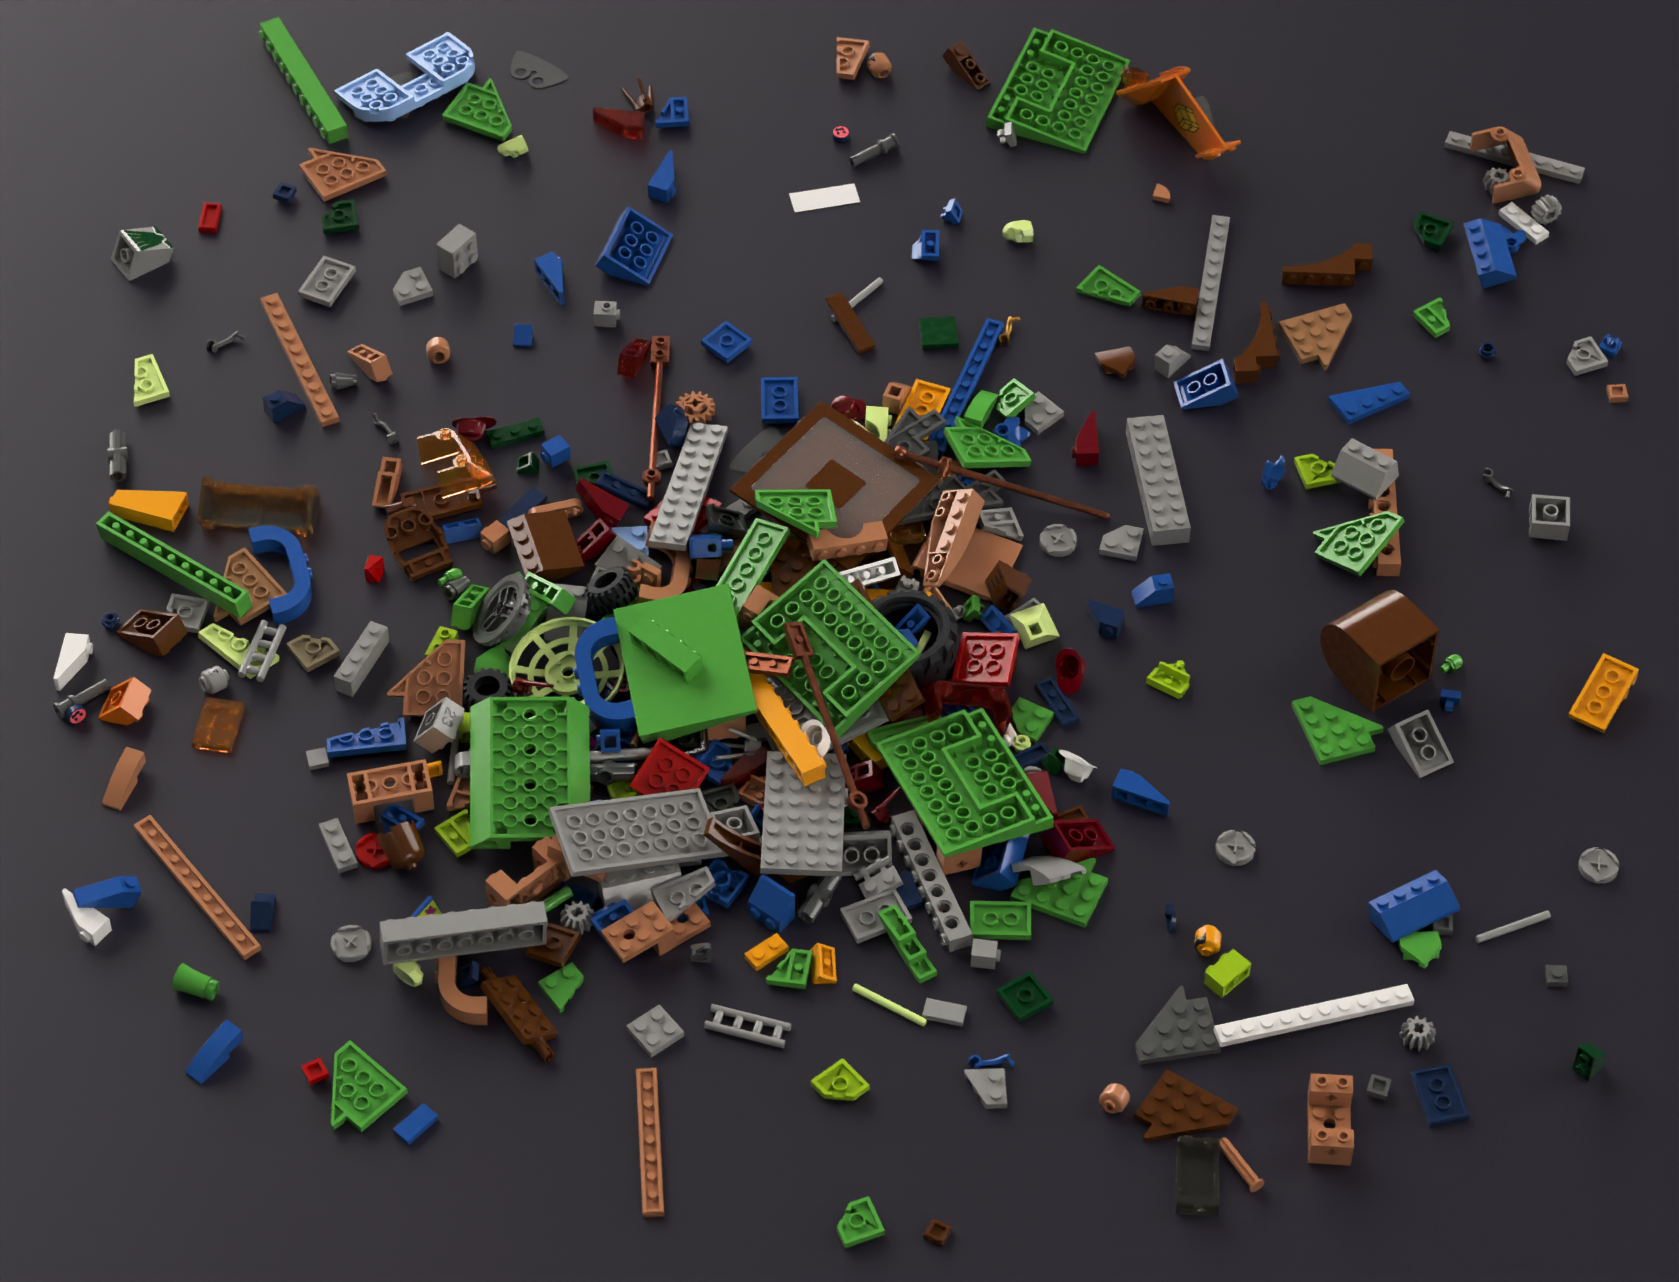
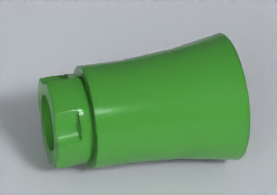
M182 963L174 975L171 988L172 990L196 995L203 999L213 1000L220 984L219 981L214 980L212 977L202 974Z

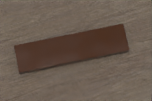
M840 292L826 297V304L857 353L861 354L875 349L873 340L843 293Z

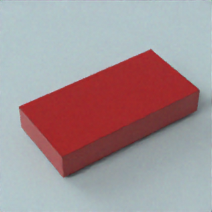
M204 202L198 232H217L222 211L221 203Z

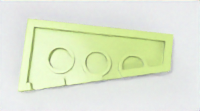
M214 623L198 632L199 639L238 670L240 669L250 646L249 640L237 638L234 636V633ZM257 648L256 653L267 655L265 648ZM275 654L270 667L279 662V655ZM252 660L250 666L261 668L263 662ZM246 673V676L249 679L256 676L254 674Z

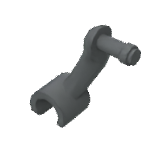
M236 331L230 337L218 343L214 339H209L206 341V349L208 350L212 347V352L215 353L217 348L232 343L237 337L245 340L246 337L239 334V331Z
M373 413L374 424L384 428L388 433L386 435L388 444L392 445L399 442L396 432H393L386 422L379 420L377 413Z
M1486 468L1482 476L1483 482L1491 483L1499 491L1506 493L1505 499H1509L1510 494L1513 493L1512 488L1498 483L1493 479V470Z

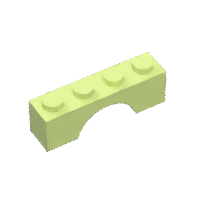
M866 406L865 428L884 442L891 432L888 426H891L892 415H888V407Z

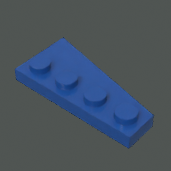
M1395 382L1328 396V402L1349 425L1409 399L1410 393L1401 382Z
M404 717L397 719L398 722L381 723L378 728L369 729L367 727L361 729L356 734L349 732L327 738L328 758L407 750Z

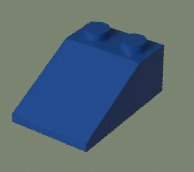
M1223 359L1173 382L1182 410L1223 405L1239 397L1232 373Z

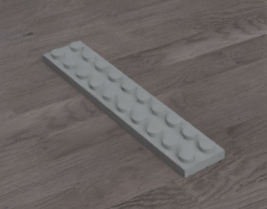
M692 422L650 535L649 547L687 550L689 539L692 536L728 433V426Z

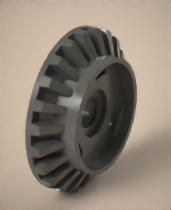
M510 574L501 579L489 591L479 607L473 624V636L478 643L483 646H492L499 642H505L515 636L521 629L530 613L532 604L529 591L530 585L527 579L519 574Z

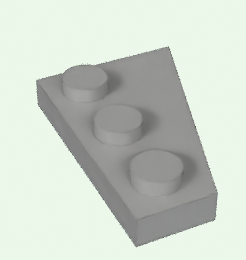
M706 866L651 889L661 912L671 922L716 886Z

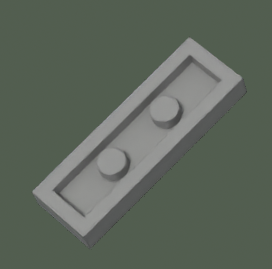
M338 818L320 823L319 829L338 873L357 868L356 858Z

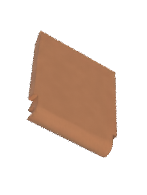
M975 527L965 552L951 574L943 582V585L972 596L976 595L983 600L992 601L985 584L986 578L999 560L1013 567L1023 545ZM930 531L911 566L913 572L915 569L921 572L920 577L924 576Z

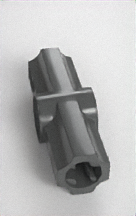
M115 429L109 436L108 462L110 465V479L115 482H122L127 475L126 463H128L126 432Z
M605 760L602 764H590V782L610 785L613 781H633L639 771L638 765L636 763H616L613 760Z
M821 876L816 884L813 883L811 885L806 900L797 912V916L807 924L813 923L821 909L828 906L833 891L840 882L841 877Z

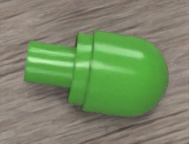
M452 568L446 571L437 582L439 586H443L448 582L462 578L463 573L459 568Z
M1452 654L1443 661V665L1439 667V671L1444 674L1459 669L1463 663L1461 656Z

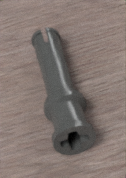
M891 133L889 137L883 140L879 139L875 145L849 157V162L852 167H856L879 154L885 155L889 150L900 147V142L897 136Z
M104 678L75 696L68 695L67 699L62 702L54 703L53 709L56 715L63 719L71 706L76 704L82 705L110 690V685H106L109 682Z

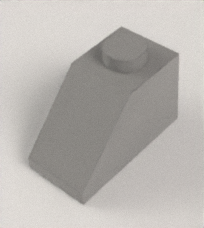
M1166 344L1155 354L1154 370L1169 378L1191 358V355L1176 346Z

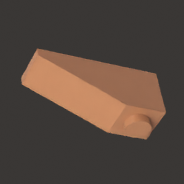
M360 344L347 351L348 356L370 379L376 382H383L393 375L385 354L364 344Z

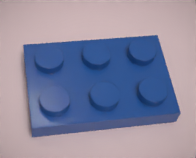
M761 377L762 424L797 423L799 421L798 377Z

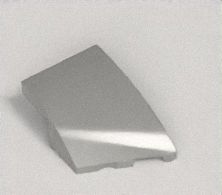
M1034 856L1012 864L1013 872L1030 870L1033 886L1050 884L1071 878L1073 875L1086 873V868L1070 860L1053 856Z

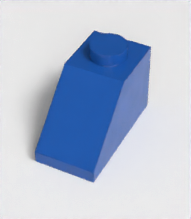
M1170 573L1151 576L1134 588L1131 594L1135 607L1173 602L1174 585Z

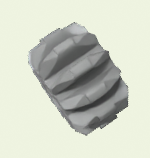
M1492 167L1491 171L1487 170L1483 179L1485 191L1493 194L1494 185L1509 182V172H1507V169L1502 170L1500 167L1498 169Z
M1547 194L1545 197L1541 196L1540 200L1531 206V214L1536 222L1546 226L1548 223L1552 224L1553 220L1557 219V216L1561 214L1562 207L1556 197Z
M572 901L571 906L565 904L564 910H561L560 921L562 927L580 932L581 935L584 933L583 930L590 931L591 926H593L591 919L594 917V911L590 909L589 903L583 905L582 901L578 904Z
M1418 1016L1414 1020L1409 1017L1402 1024L1400 1037L1403 1039V1045H1410V1050L1413 1048H1417L1418 1052L1421 1048L1427 1050L1429 1045L1434 1043L1436 1031L1433 1028L1432 1022H1426V1017L1422 1020Z

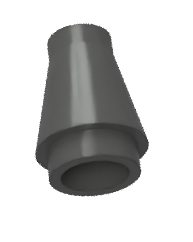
M334 372V374L329 376L330 388L339 390L356 386L357 376L356 374Z
M466 576L448 582L442 589L443 594L448 600H456L471 585V582Z

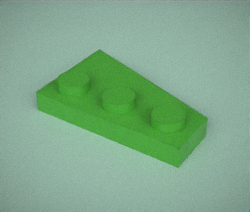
M1100 265L1076 287V292L1128 307L1141 296L1140 290Z

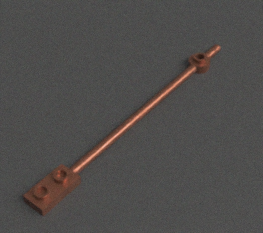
M652 336L650 366L656 367L650 457L649 469L645 470L642 474L643 484L647 486L648 501L654 500L655 487L661 483V473L656 470L659 426L655 417L660 413L663 367H669L670 336Z
M787 622L782 628L794 660L802 661L850 792L846 800L847 805L851 810L857 812L862 828L868 829L870 828V823L864 810L868 804V799L864 793L857 791L809 660L814 656L805 628L802 622Z

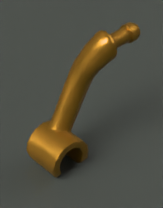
M1008 317L1005 333L999 335V346H1002V342H1006L1009 345L1012 322L1020 321V317Z

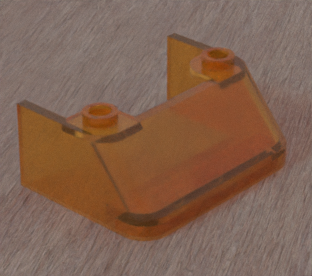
M442 428L439 431L416 437L422 464L458 454L453 460V467L437 471L442 498L479 488L494 481L493 472L476 445L452 429Z

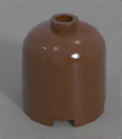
M414 820L410 821V823L406 821L390 827L391 832L385 835L383 832L377 835L382 850L393 868H406L407 871L418 867L417 863L423 859L425 849Z

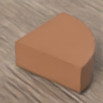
M1157 184L1152 200L1170 203V192L1163 185Z

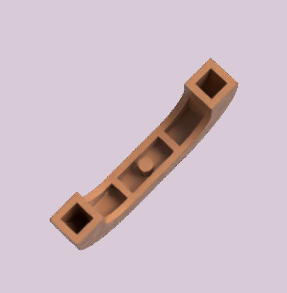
M653 520L647 533L645 544L647 547H649V538L656 522ZM688 544L686 551L650 547L658 549L670 557L672 561L670 584L665 587H652L641 584L635 604L684 594L685 589H689L692 579L689 576H691L694 566L690 565V544Z
M457 956L435 958V964L439 966V971H435V983H438L440 1000L444 1009L453 1018L463 1023L488 1025L487 996H468L461 993L456 987Z

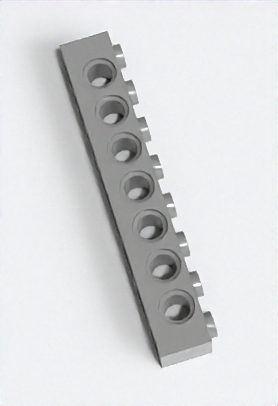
M912 810L892 816L891 825H889L892 837H896L897 848L899 852L904 854V863L907 868L910 867L914 883L918 884L919 894L926 902V911L933 917L932 922L935 930L940 932L942 945H946L949 953L972 946V932L915 811Z

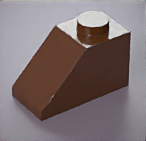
M715 557L698 558L695 578L718 581L724 573V565H721L722 559Z

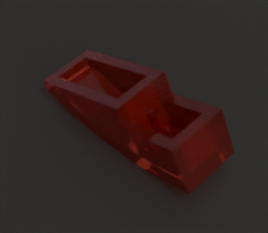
M762 745L752 757L744 754L721 778V786L734 783L737 789L742 787L747 781H750L751 775L757 777L766 773L767 751L773 750Z

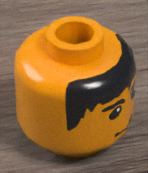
M1205 925L1199 928L1195 934V950L1207 957L1218 953L1222 938L1220 931L1212 925Z

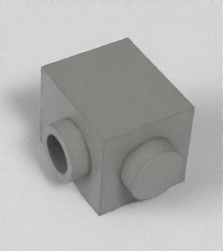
M595 301L593 313L594 326L616 327V321L620 320V309H617V302Z
M973 939L971 967L995 970L996 962H1000L1001 950L997 949L998 941Z

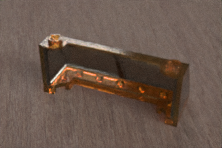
M209 477L202 478L197 521L203 528L227 527L248 529L258 526H276L290 533H296L297 536L313 534L321 497L315 486L305 485V490H303L302 487L293 489L224 483V481L215 482L212 481L213 478Z

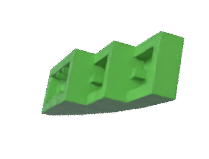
M896 904L878 912V916L890 939L918 983L921 984L937 976V970L927 958V952L916 938L915 930Z

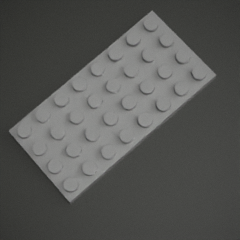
M767 751L761 874L842 877L845 779L836 754L826 753L823 757L827 765L825 769L826 778L804 787L780 751Z
M700 788L550 807L548 811L571 877L717 858L724 855L723 850L703 836L707 820L711 816Z

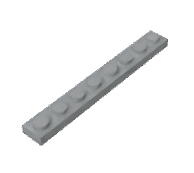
M1452 131L1447 136L1445 148L1514 166L1504 145L1471 152V136ZM1529 153L1537 173L1580 184L1585 171L1584 167Z

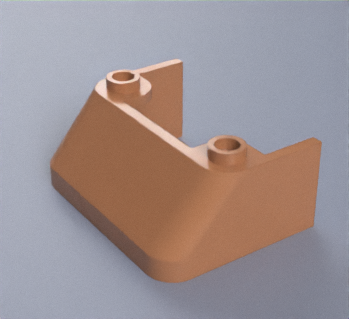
M1502 126L1472 133L1470 144L1471 152L1505 144L1514 168L1509 172L1508 178L1510 181L1494 185L1492 204L1533 195L1541 189L1540 177L1523 138Z

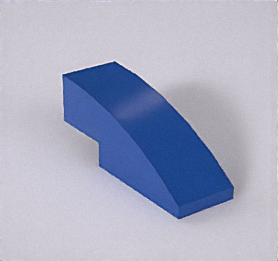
M226 1020L201 1047L185 1073L201 1085L230 1058L229 1053L244 1040L242 1030Z

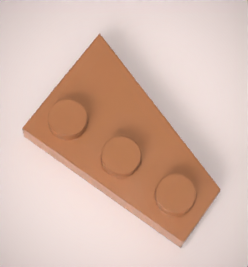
M837 37L838 78L855 79L870 47L868 40Z

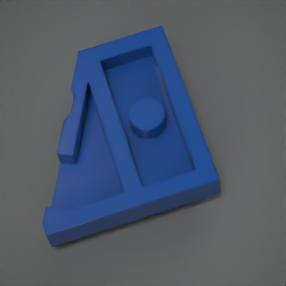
M687 97L669 98L666 106L661 111L660 118L655 121L656 128L689 126Z

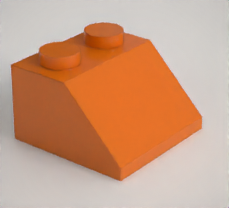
M135 677L112 687L98 719L126 726L133 722H138L143 715L144 706L149 702L151 689Z

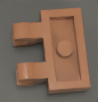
M633 559L632 566L636 568L628 566L627 570L635 578V584L637 586L645 584L652 587H661V570L646 562L642 564L640 561Z

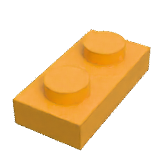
M775 933L744 953V958L757 972L788 952L789 946Z

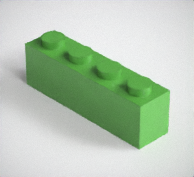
M644 616L629 630L632 643L686 683L703 669L702 656L696 650L692 651L689 649L684 641L674 638L669 630L662 629L655 620H650Z

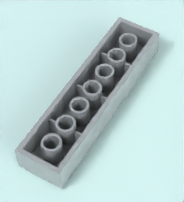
M1164 415L1127 418L1126 437L1152 546L1188 543L1191 527Z
M544 901L510 904L501 907L492 906L477 910L469 909L467 911L448 912L437 915L429 914L427 916L407 917L397 920L388 919L380 922V948L383 965L545 945L547 941V916Z

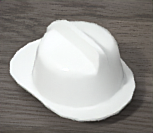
M812 719L803 725L801 731L807 734L809 743L816 747L818 756L823 758L831 747L830 736L826 727L821 722Z
M1059 750V753L1065 757L1064 772L1073 781L1083 782L1084 779L1089 777L1093 768H1097L1071 752Z

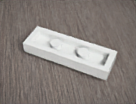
M1513 202L1499 210L1498 215L1518 231L1524 230L1526 237L1535 245L1549 236L1548 230Z

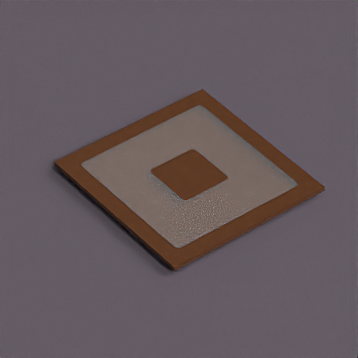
M820 401L730 489V492L777 524L789 527L790 533L807 543L808 533L756 507L755 490L831 489L837 527L827 530L840 538H852L862 531L864 523L877 521L883 522L886 534L888 535L933 490L941 479L914 461L905 458L903 460H896L893 457L894 448L823 401ZM869 553L831 559L845 570L855 568Z

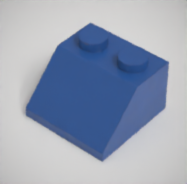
M763 874L748 900V913L752 918L760 920L769 929L775 930L780 934L795 918V894Z

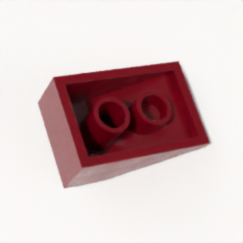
M1098 819L1053 820V828L1046 829L1040 836L1053 857L1063 858L1075 863L1096 858L1115 850L1114 845Z

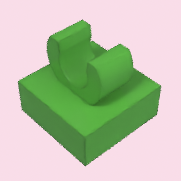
M973 595L963 604L966 609L963 620L971 622L974 618L980 620L984 614L981 611L985 608L980 603V597Z

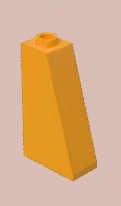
M116 490L114 496L110 497L108 506L111 513L119 518L174 532L188 508L189 502L186 492Z

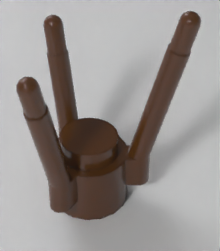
M638 76L637 80L641 96L638 97L637 103L625 88H622V91L634 105L635 110L645 114L654 108L652 86H649V97H647L641 78Z

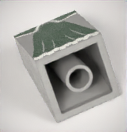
M156 226L119 230L111 260L130 281L170 262L174 247Z

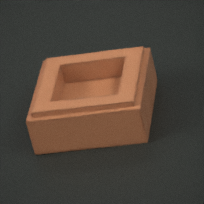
M1625 384L1607 385L1606 391L1610 403L1628 402L1629 396Z

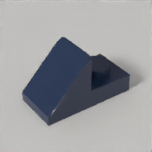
M255 893L254 901H251L250 931L271 932L276 902L275 894Z

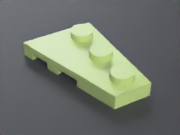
M153 354L135 359L134 407L170 397L169 390Z

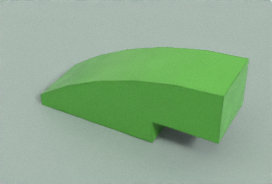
M981 390L968 407L964 420L983 428L984 423H987L997 403L999 395Z

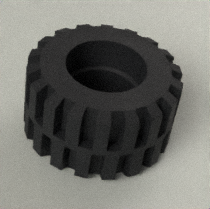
M615 566L595 575L586 585L585 593L598 614L608 615L614 613L613 609L628 606L636 598L638 587L625 567Z
M482 668L480 671L476 670L473 672V675H468L467 680L463 683L464 705L467 708V712H470L471 706L489 697H513L511 680L509 677L507 678L506 673H501L499 669L493 670V668H488V670ZM488 692L495 693V694L490 695V696H483V695H482V694L488 693Z

